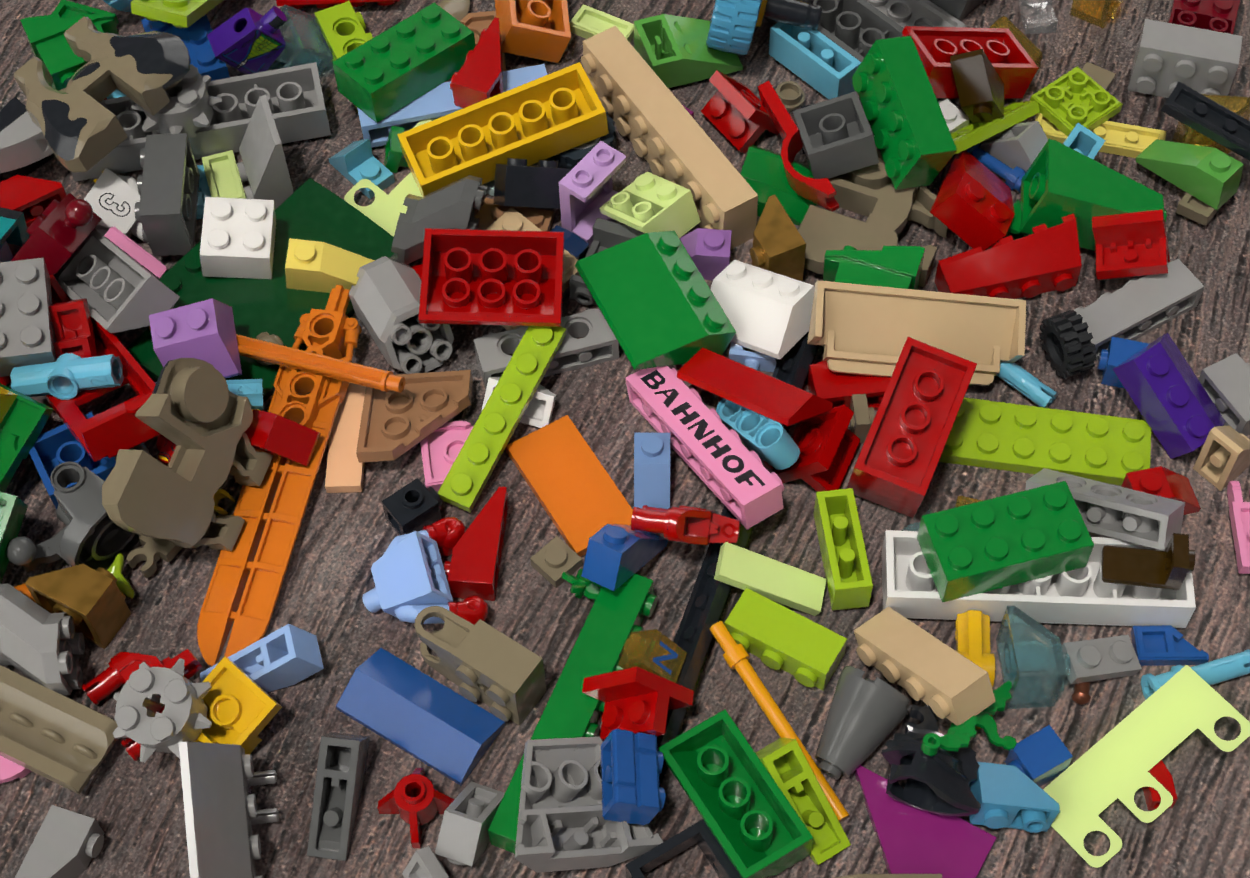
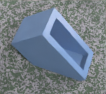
M634 432V507L643 508V505H647L648 507L670 508V433Z

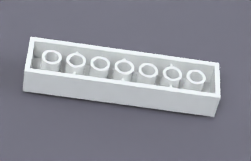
M885 531L882 546L883 610L889 606L905 618L956 620L957 614L965 613L968 610H976L990 616V621L1032 623L1035 621V623L1112 626L1171 625L1174 628H1186L1196 609L1192 573H1187L1180 590L1103 582L1102 549L1104 546L1162 551L1107 537H1091L1094 547L1086 567L942 603L917 540L918 531Z

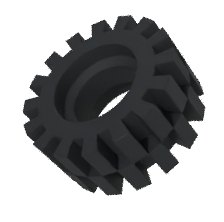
M1074 310L1046 318L1040 325V330L1042 331V333H1039L1040 339L1044 342L1041 346L1042 350H1046L1047 353L1045 358L1047 361H1051L1050 367L1052 370H1056V375L1062 376L1064 379L1091 370L1095 366L1094 361L1096 360V355L1093 353L1096 347L1095 344L1091 343V339H1093L1092 333L1087 332V323H1082L1083 317L1080 314L1077 315Z

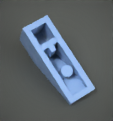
M291 624L281 627L228 657L265 692L295 685L324 669L317 636ZM217 664L200 673L201 682Z

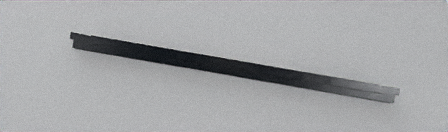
M809 331L780 360L778 359L772 377L804 390L806 380H808L809 365L814 363L817 349H819L818 346H820L807 344ZM781 424L788 433L790 426ZM760 458L763 466L770 473L775 472V468ZM724 505L721 515L737 519ZM740 523L738 542L731 544L746 549L755 525L746 529ZM724 543L709 544L671 647L678 654V657L666 660L665 666L672 671L671 675L664 669L661 677L689 688L694 693L695 689H697L698 681H700L699 677H701L711 645L713 644L712 641L714 640L710 627L721 620L722 613L726 608L725 605L733 588L731 585L714 579L720 548ZM689 706L668 710L665 734L656 736L657 751L660 746L680 735ZM665 761L659 774V787H661V783H663L665 778L664 775L668 769Z

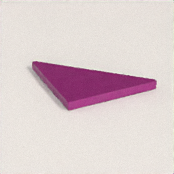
M861 765L856 769L855 776L857 781H859L874 832L877 834L883 852L882 856L889 874H942V878H977L997 837L957 816L939 815L897 801L886 794L887 779Z

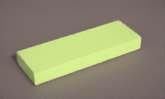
M725 542L720 548L714 576L715 580L745 590L747 587L772 601L813 616L821 612L827 580L826 578Z

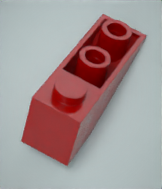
M495 17L489 27L483 29L479 42L473 50L467 53L465 63L459 72H455L451 78L450 89L453 91L454 104L456 106L465 108L503 93L502 40L499 18Z

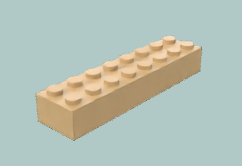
M614 26L584 40L581 62L604 109L615 121L619 133L622 136L628 137L636 154L639 157H644L649 163L652 173L690 189L701 221L698 225L705 229L732 230L731 249L753 239L757 222L758 194L619 29Z

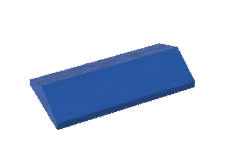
M380 648L356 668L336 705L337 710L460 786L463 785L506 725L504 721L383 648Z

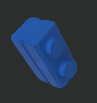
M615 729L609 733L601 744L602 809L604 820L627 821L630 824L646 825L650 823L658 812L662 811L665 804V790L659 787V774L663 768L664 757L662 752L657 751L656 735L640 732L633 734V731Z

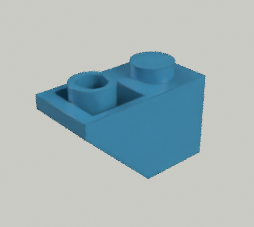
M977 762L980 765L977 771L978 778L976 781L971 782L969 786L972 794L981 804V809L978 813L969 815L970 824L984 825L991 829L1003 827L1023 829L1030 833L1048 831L1060 812L1059 803L1016 766Z

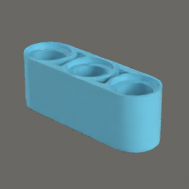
M724 398L718 403L716 412L729 430H735L742 444L755 451L760 458L773 468L783 470L789 468L797 461L800 455V448L779 422Z

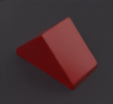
M253 409L252 423L245 431L251 445L254 448L308 467L321 433L278 414Z

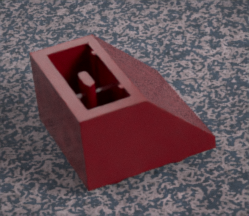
M1173 0L1167 23L1233 34L1240 0Z

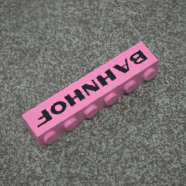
M668 366L640 369L625 378L630 403L658 433H670V446L729 511L738 520H741V524L746 529L751 528L784 508L782 498L784 485L775 472L770 473L763 466L758 454L753 450L749 451L742 444L735 430H728L722 423L716 410L713 408L708 409L694 388L689 389L683 383V380L677 378V370L675 368L670 369Z

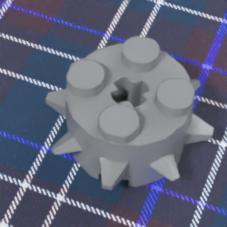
M190 64V70L181 82L165 90L170 102L154 116L138 104L132 105L131 108L134 110L145 111L147 118L142 126V130L144 132L155 130L161 134L187 133L188 139L197 136L195 131L202 127L207 128L211 123L213 116L211 105L222 102V98L208 95L207 88L211 77L208 75L201 76L198 68Z
M179 658L171 669L150 667L145 662L139 664V669L131 673L121 691L116 692L113 696L117 701L114 719L118 726L114 730L113 736L115 739L130 738L141 744V762L145 763L154 751L174 753L180 759L179 742H194L204 728L212 726V722L207 719L208 709L203 700L212 688L211 683H193L185 678V660ZM165 705L163 712L159 713L161 708Z

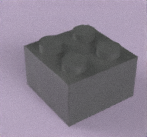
M856 91L793 111L795 123L800 132L803 150L814 179H829L879 163L873 133Z

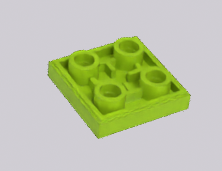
M1078 66L1039 90L1030 98V101H1038L1040 113L1066 136L1070 134L1077 123H1080L1090 131L1094 130L1121 112L1123 105Z

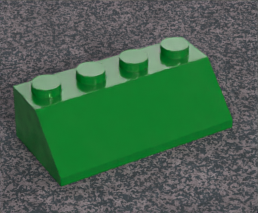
M725 709L658 748V751L663 753L664 761L742 878H765L778 875L811 855L813 836Z

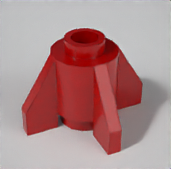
M415 768L412 774L403 777L397 783L394 790L378 801L379 814H400V817L410 824L412 847L421 848V825L430 822L435 817L437 811L438 814H444V811L454 799L434 789L432 782L425 777L424 768Z

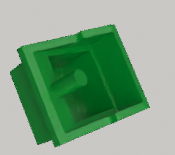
M112 12L60 18L59 14L28 17L20 20L34 57H38L43 61L53 78V89L61 90L66 88L76 71L88 63L84 61L83 57H78L73 53L64 37L65 31L83 17H89L98 31L119 35Z
M847 245L844 246L843 250H826L823 281L918 290L925 248L920 246H883L881 251L857 250Z

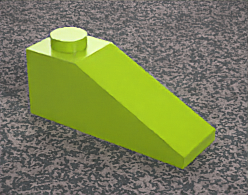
M779 738L755 752L813 836L810 857L816 865L823 863L851 845L796 739Z

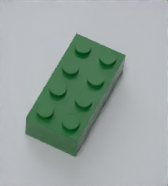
M434 2L333 61L338 92L378 123L449 80L455 72H459L465 63L467 53L476 46L474 32Z
M912 36L878 39L874 42L853 74V88L859 95L866 118L874 134L875 145L880 149L885 162L886 173L891 178L895 190L930 185L955 154L957 148Z
M1066 481L923 515L917 535V540L942 603L1086 567L1094 547L1092 538Z

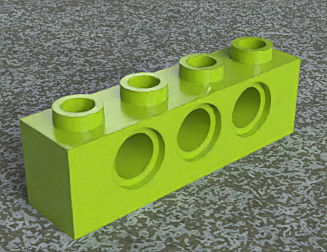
M350 1L314 12L319 36L332 62L373 38L371 32L365 33L366 26L360 11L355 13Z

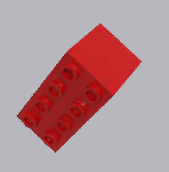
M907 337L853 469L847 489L853 488L854 495L914 518L925 497L977 363Z

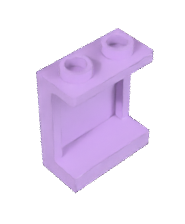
M602 141L558 182L561 225L589 243V247L593 241V225L596 219L615 221V219L602 214L599 208L609 201L613 195L618 193L613 190L612 176L626 162V156Z

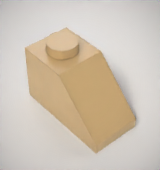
M1230 425L1212 428L1193 469L1218 490L1222 491L1227 487L1229 481L1236 479L1249 467L1250 439L1244 434L1238 433Z

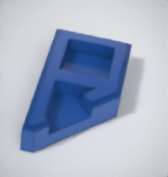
M1171 625L1133 626L1131 629L1132 645L1141 666L1200 665L1209 661L1208 653L1204 650L1199 651L1182 638L1183 634Z

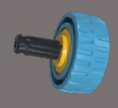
M716 0L706 45L728 53L747 55L755 27H761L763 19L802 28L810 27L811 30H816L820 22L822 6L818 4L814 6L809 2L801 0Z

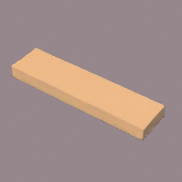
M349 382L344 401L339 404L329 436L325 480L327 493L363 492L365 462L359 463L356 450L366 386Z

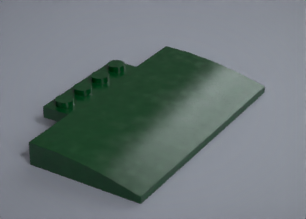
M309 178L275 210L276 232L272 279L203 276L200 261V241L158 280L180 297L174 304L173 309L213 298L232 307L236 334L256 339L260 333L268 332L269 335H277L282 340L283 346L292 348L295 342L293 336L300 325V317L303 314L310 313L311 308L325 310L330 293L286 288L285 264L289 238L325 242L366 258L377 260L384 256L391 258L394 252H391L394 237L342 198ZM351 299L345 313L346 317L349 318L355 313ZM148 328L126 349L150 378L157 382L163 366L153 349L152 335ZM301 343L299 350L305 351L307 346ZM239 355L242 375L226 378L225 380L262 379L264 403L275 391L273 384L280 365L265 366L253 358Z

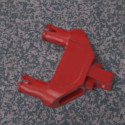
M643 505V508H633L631 530L664 534V538H667L668 541L689 544L737 543L741 520L717 514L714 510L680 505L679 507L664 509Z
M189 649L184 650L172 659L167 657L162 661L152 655L119 652L110 659L111 661L108 662L109 667L90 682L84 684L82 689L87 692V696L97 706L103 699L125 684L131 673L138 670L139 664L143 662L150 667L171 669L179 658L185 660L184 677L188 680L202 668V665ZM165 705L161 708L159 713L163 712ZM130 738L122 740L121 744L124 748L126 747L125 750L135 761L139 760L141 744Z

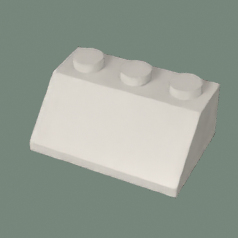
M733 260L713 279L710 290L736 331L731 340L735 344L780 360L809 331L815 290L814 285L738 260Z

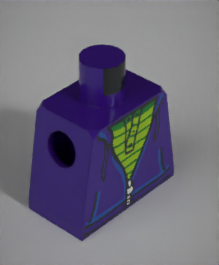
M273 6L264 16L248 7L242 9L214 29L207 37L217 59L245 74L264 72L268 70L285 49L286 42L279 28L287 21V17L276 6Z

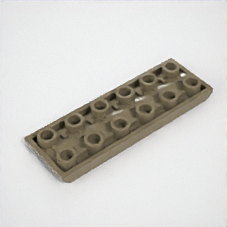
M0 665V756L80 795L118 740L113 736L114 730L118 727L116 721Z

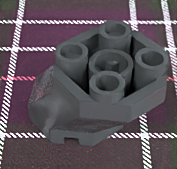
M468 175L424 197L408 194L403 205L408 206L406 214L400 212L391 249V252H394V254L391 256V259L407 265L422 258L425 228L478 230L480 219L475 217L476 210L480 211L481 206L484 205L488 186L481 185L482 178Z

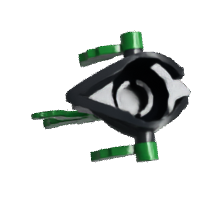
M1008 680L999 688L993 690L996 701L978 715L972 716L958 726L951 723L946 735L938 732V720L935 719L936 714L932 712L929 705L923 707L912 705L909 716L919 720L921 723L913 724L908 722L905 727V734L896 733L894 740L886 742L887 749L881 752L891 765L890 776L888 775L886 794L909 806L939 815L968 816L978 813L981 809V804L972 794L969 784L977 780V771L980 765L976 760V752L969 747V741L976 737L975 727L977 726L983 728L989 742L995 746L1003 747L1006 750H1013L1017 744L1016 739L1011 736L999 737L997 724L993 717L990 716L995 715L997 711H1004L1005 704L1011 701L1010 691L1012 689V682ZM907 779L905 787L902 788L897 780Z

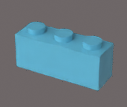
M780 22L770 28L769 55L827 99L836 98L855 91L852 84V76L861 62L817 29L811 30L810 27L802 28Z

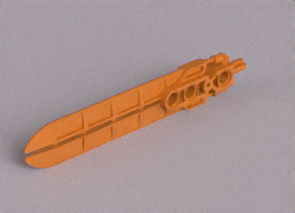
M336 285L331 290L325 310L311 308L310 313L303 314L300 317V325L293 336L295 342L292 348L299 349L302 343L306 344L307 349L305 351L352 362L353 350L358 346V339L362 329L355 318H349L345 315L350 300L349 289H344L342 285ZM279 366L273 384L275 391L268 412L283 416L321 434L308 467L272 454V460L261 485L242 486L233 516H240L245 521L232 551H220L197 624L198 645L208 666L212 667L218 663L232 623L233 627L225 652L227 658L262 639L267 631L339 404L344 401L349 382ZM255 448L256 452H265L263 450Z

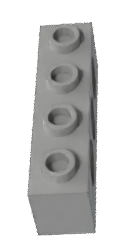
M588 309L582 313L561 317V327L566 329V336L544 377L619 359V342L600 309ZM519 326L516 329L500 333H489L483 337L473 339L476 360L485 390L489 377L502 376L512 357L509 354H514L528 326Z
M1046 468L1026 480L1025 490L1066 481L1088 532L1162 551L1166 550L1173 533L1181 534L1185 502Z

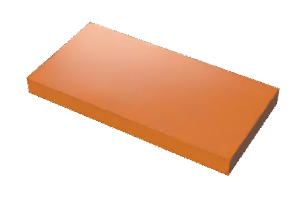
M568 415L506 446L507 454L568 546L580 557L586 555L589 538L605 525H631L633 509Z

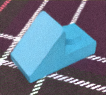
M369 139L355 141L329 158V163L353 185H356L362 179H368L381 190H384L395 182L394 174L373 156ZM370 188L359 189L369 199L375 196Z

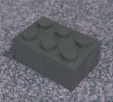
M187 133L146 135L145 149L140 150V163L143 175H138L137 178L140 202L135 203V219L137 223H142L144 243H149L153 256L186 255L194 247L200 179Z

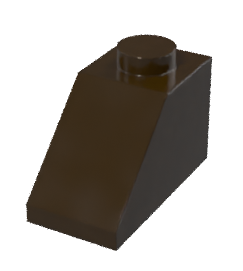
M983 49L950 56L960 104L972 124L987 123L993 119L1004 117V83Z

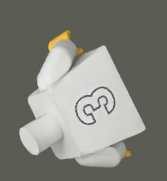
M106 168L98 179L93 180L95 184L84 198L92 206L93 212L102 218L95 229L102 235H105L111 227H116L127 237L131 238L133 235L143 241L142 223H137L135 219V203L140 202L136 179L130 176L117 175Z

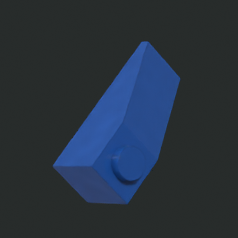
M607 524L589 538L582 577L615 591L667 546L668 540L651 532L631 530V525Z

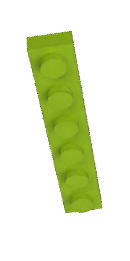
M528 326L437 493L441 500L471 513L566 336L565 328Z

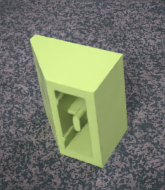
M645 172L638 176L634 182L621 192L613 195L609 201L599 208L602 214L643 233L675 231L679 238L701 222L690 189L650 172Z

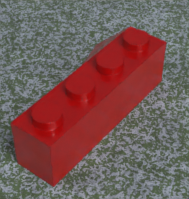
M1074 213L1062 217V224L1047 228L1044 223L1033 227V234L1016 240H1013L1012 235L999 239V242L994 244L991 249L984 251L979 246L938 261L934 280L938 292L1017 299L1022 297L1032 298L1041 293L1055 290L1065 291L1075 287L1082 263Z

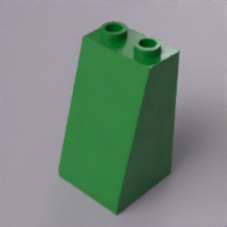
M1048 139L1021 179L1020 232L1033 234L1032 228L1044 223L1047 228L1062 224V217L1074 213L1077 223L1079 247L1096 251L1092 217L1163 209L1166 222L1167 212L1164 210L1162 194L1056 140Z

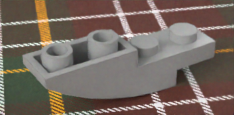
M104 100L100 102L101 105H106ZM28 111L0 132V173L27 166L53 154L42 130L32 121Z

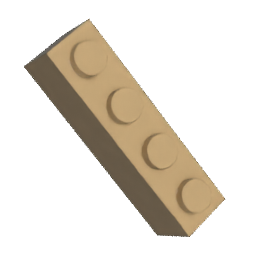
M889 606L854 630L858 643L856 651L861 661L868 667L874 666L881 671L890 683L896 682L905 688L914 700H921L929 705L933 712L941 719L947 718L958 726L972 716L978 715L996 701L987 671Z

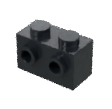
M507 158V164H496L493 204L560 209L558 182L570 172V169L559 168V161L539 160L538 166H527V159Z

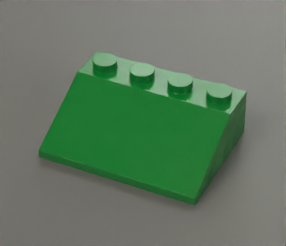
M675 231L648 232L580 259L575 264L576 269L634 370L685 364L702 347L722 355L736 334L734 327Z

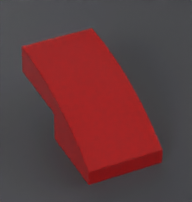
M87 298L50 305L49 310L57 341L53 343L56 358L65 353H73L81 358L96 357L94 331Z

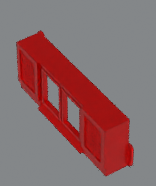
M91 317L96 355L113 354L115 357L119 356L123 364L124 377L121 386L129 383L138 396L89 419H86L78 406L121 386L84 390L69 400H61L53 395H45V398L76 440L80 442L92 460L96 462L106 456L111 458L117 455L119 449H130L160 433L135 417L137 410L151 396L156 385L155 382L118 338Z

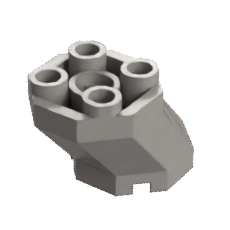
M386 256L360 267L357 273L359 279L355 286L352 285L348 294L357 318L363 322L388 364L406 374L427 373L443 365L444 360H447L452 353L454 336L450 324L419 323L421 279L412 267Z
M0 584V665H12L33 681L62 695H70L73 690L81 689L83 675L79 666V655L84 654L85 641L82 632H75L73 617L68 616L66 612L50 613L10 584Z

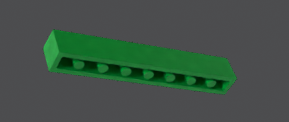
M634 574L615 591L603 586L601 587L530 740L598 736L600 725L597 722L601 713L604 712L605 702L582 693L584 678L628 668L629 659H626L631 648L636 649L643 635L644 628L640 626L645 616H652L657 604L658 596L654 595L652 579ZM524 754L488 829L491 845L514 854Z

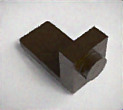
M1173 533L1165 551L1108 545L1102 549V581L1105 583L1180 590L1187 573H1192L1195 566V551L1189 550V534Z

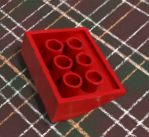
M425 228L419 323L561 327L564 232Z

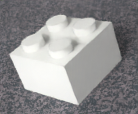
M205 197L200 245V261L203 276L272 279L276 232L274 200Z

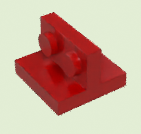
M716 70L709 81L718 91L701 110L711 123L742 153H746L749 146L753 145L766 129L778 135L779 132L763 107L761 100L746 85Z
M1163 209L1092 217V229L1096 244V275L1098 280L1168 273L1170 251Z
M843 404L832 408L830 411L797 423L791 438L800 448V455L797 461L789 468L775 470L782 483L801 478L817 492L839 489L861 440L848 429L854 414L851 409Z
M638 666L584 678L582 689L583 694L605 702L600 733L602 741L615 729L633 731V734L640 732L656 736L664 735L668 710L692 706L694 695L693 690Z

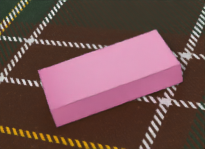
M111 227L104 235L158 278H161L167 270L163 263L116 227Z

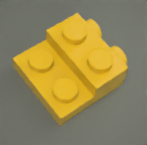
M224 656L202 681L210 682L212 686L211 690L203 698L204 704L207 705L208 709L207 719L212 722V726L204 728L194 742L240 745L245 749V754H251L262 741L258 737L259 733L282 706L231 659Z

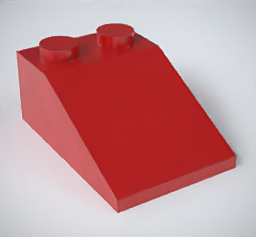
M967 150L955 155L930 210L931 214L973 249L981 246L984 250L1006 236L1015 215L1011 188Z

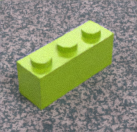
M853 488L816 492L813 515L832 611L869 607L873 584Z
M747 587L724 622L736 643L742 644L747 652L759 657L771 669H782L788 672L806 687L815 686L824 691L845 654L847 638Z

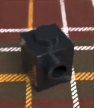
M418 478L382 501L386 520L398 535L421 531L424 526L431 525L442 519L439 508L442 505V501L439 495L431 486L426 488Z

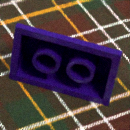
M1169 333L1162 335L1113 368V371L1170 459L1193 452L1205 443L1212 428L1223 426L1226 422Z

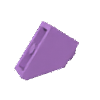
M697 228L679 238L704 280L713 281L730 264L732 230Z

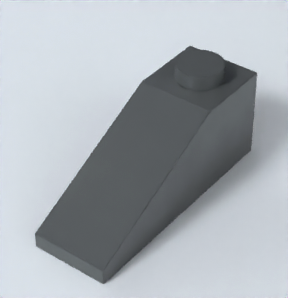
M330 732L321 736L307 856L343 861L348 859L366 774L369 736Z

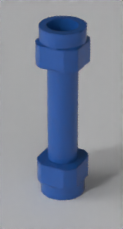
M981 143L966 149L985 167L1005 179V184L1011 190L1021 193V179L1026 173L1025 170L1018 166L1012 169L980 148Z

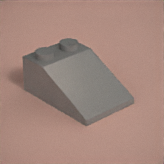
M263 95L259 96L239 147L243 162L236 164L241 181H248L250 185L244 187L247 199L274 200L276 210L294 191L282 143L267 96Z

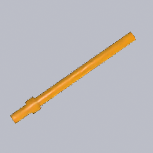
M723 621L712 625L710 631L725 652L723 658L730 669H736L779 737L796 739L838 821L845 820L849 816L847 810L749 663L750 656L743 645L736 643Z

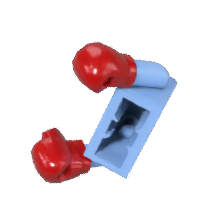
M444 517L431 525L424 526L421 531H413L412 533L396 536L382 557L374 562L371 567L375 588L364 593L362 596L363 603L368 611L375 613L382 609L385 613L397 617L401 622L415 623L418 613L430 606H440L474 625L479 619L485 621L488 616V604L482 598L471 596L465 598L462 602H453L440 556L452 555L453 547L466 531L463 522L455 517ZM430 617L423 624H441L445 622L439 617Z

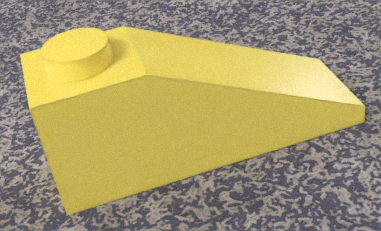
M289 238L285 264L286 288L331 293L332 288H335L336 285H342L344 289L350 290L352 285L355 286L359 279L357 273L360 267L375 260L325 242Z

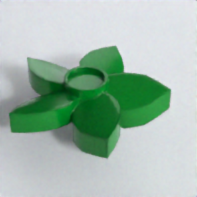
M583 568L578 571L576 576L566 572L562 573L561 577L572 584L570 592L576 593L575 596L581 599L584 594L585 597L596 600L602 586L582 577Z

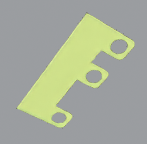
M1185 665L1043 789L1059 803L1060 812L1051 826L1090 866L1095 868L1103 866L1121 850L1122 840L1098 816L1118 798L1140 821L1144 823L1153 822L1172 805L1173 797L1148 771L1197 728L1219 749L1231 752L1250 736V722L1193 669ZM1222 717L1236 719L1241 727L1240 735L1231 741L1220 739L1214 731L1216 721ZM1142 787H1152L1157 790L1161 797L1158 808L1153 811L1139 809L1134 802L1136 791ZM1092 831L1105 833L1110 840L1108 852L1101 856L1089 854L1084 848V838L1088 833Z

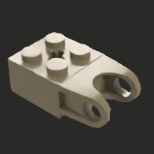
M430 606L418 613L414 627L417 636L422 641L420 643V652L423 660L430 667L458 685L459 691L466 698L473 702H477V700L482 701L489 706L490 711L500 720L507 722L510 719L520 726L547 691L543 658L481 619L474 625L440 606ZM430 617H439L445 622L441 630L431 632L425 631L422 626L425 620ZM430 647L437 656L431 655L428 652V648Z

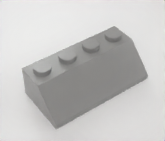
M95 228L54 276L63 291L72 300L87 298L91 317L110 333L150 326L149 315L173 309L174 304L180 298Z

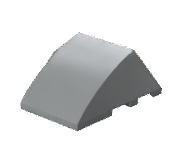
M600 736L527 740L525 743L514 859L536 873L610 867L645 854L663 843L659 834L653 835L647 824L637 825L627 823V821L604 820L601 775V744L603 741Z

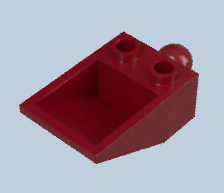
M70 192L61 202L54 199L42 213L46 217L45 220L41 216L35 219L26 230L31 235L11 261L44 258L49 275L58 272L83 243L102 218L93 212L92 206L87 201L77 199Z

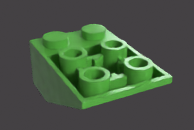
M668 14L634 21V48L667 88L711 78L716 70L723 74L743 70L737 54L713 49L706 45L711 21Z

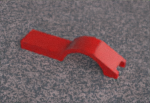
M770 81L757 86L762 105L783 138L781 159L789 185L798 195L829 211L837 210L839 204L834 198L837 194L828 178L814 179L805 177L792 167L795 155L803 148L799 129Z

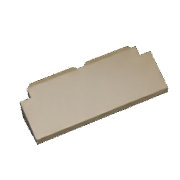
M818 280L815 283L807 344L824 346L823 361H827L828 368L832 372L891 377L907 337L977 363L969 385L987 386L993 382L994 376L1000 373V362L1014 363L1025 356L1026 300Z

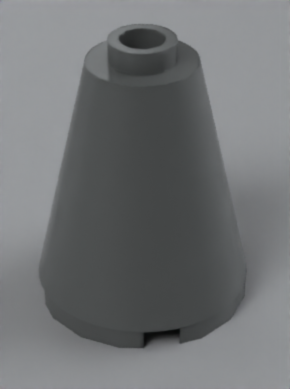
M845 666L840 674L815 754V759L820 762L818 766L820 771L835 780H838L840 776L849 778L908 715L912 705H908L909 700L897 689L877 677L874 681L867 678L863 679L862 676L865 671L852 666Z

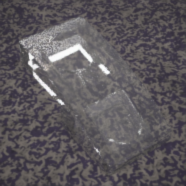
M1018 0L1025 34L1056 33L1058 21L1052 7L1053 0Z

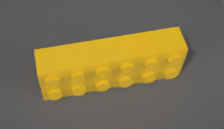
M578 62L397 135L404 158L422 197L468 175L482 178L481 185L495 180L496 164H507V158L527 159V166L539 162V160H545L607 135L609 132L606 111L584 68Z

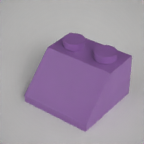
M212 298L149 315L153 349L163 367L170 360L196 358L212 364L225 379L242 375L231 306Z

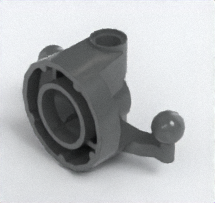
M144 443L128 449L143 450L150 455V450ZM68 461L57 465L50 476L51 484L55 490L54 495L58 502L56 515L66 526L51 539L37 545L27 537H16L8 543L6 555L11 563L22 566L28 572L35 569L41 563L54 562L61 558L71 567L85 564L95 570L99 567L107 570L119 553L123 554L125 560L128 554L141 544L139 540L141 535L122 529L109 518L102 505V485L105 481L87 467H81L76 462ZM77 482L75 486L65 488L67 485Z

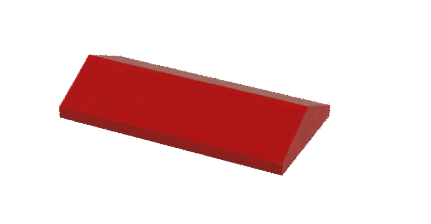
M703 347L677 371V378L786 426L830 411L833 406L832 402Z

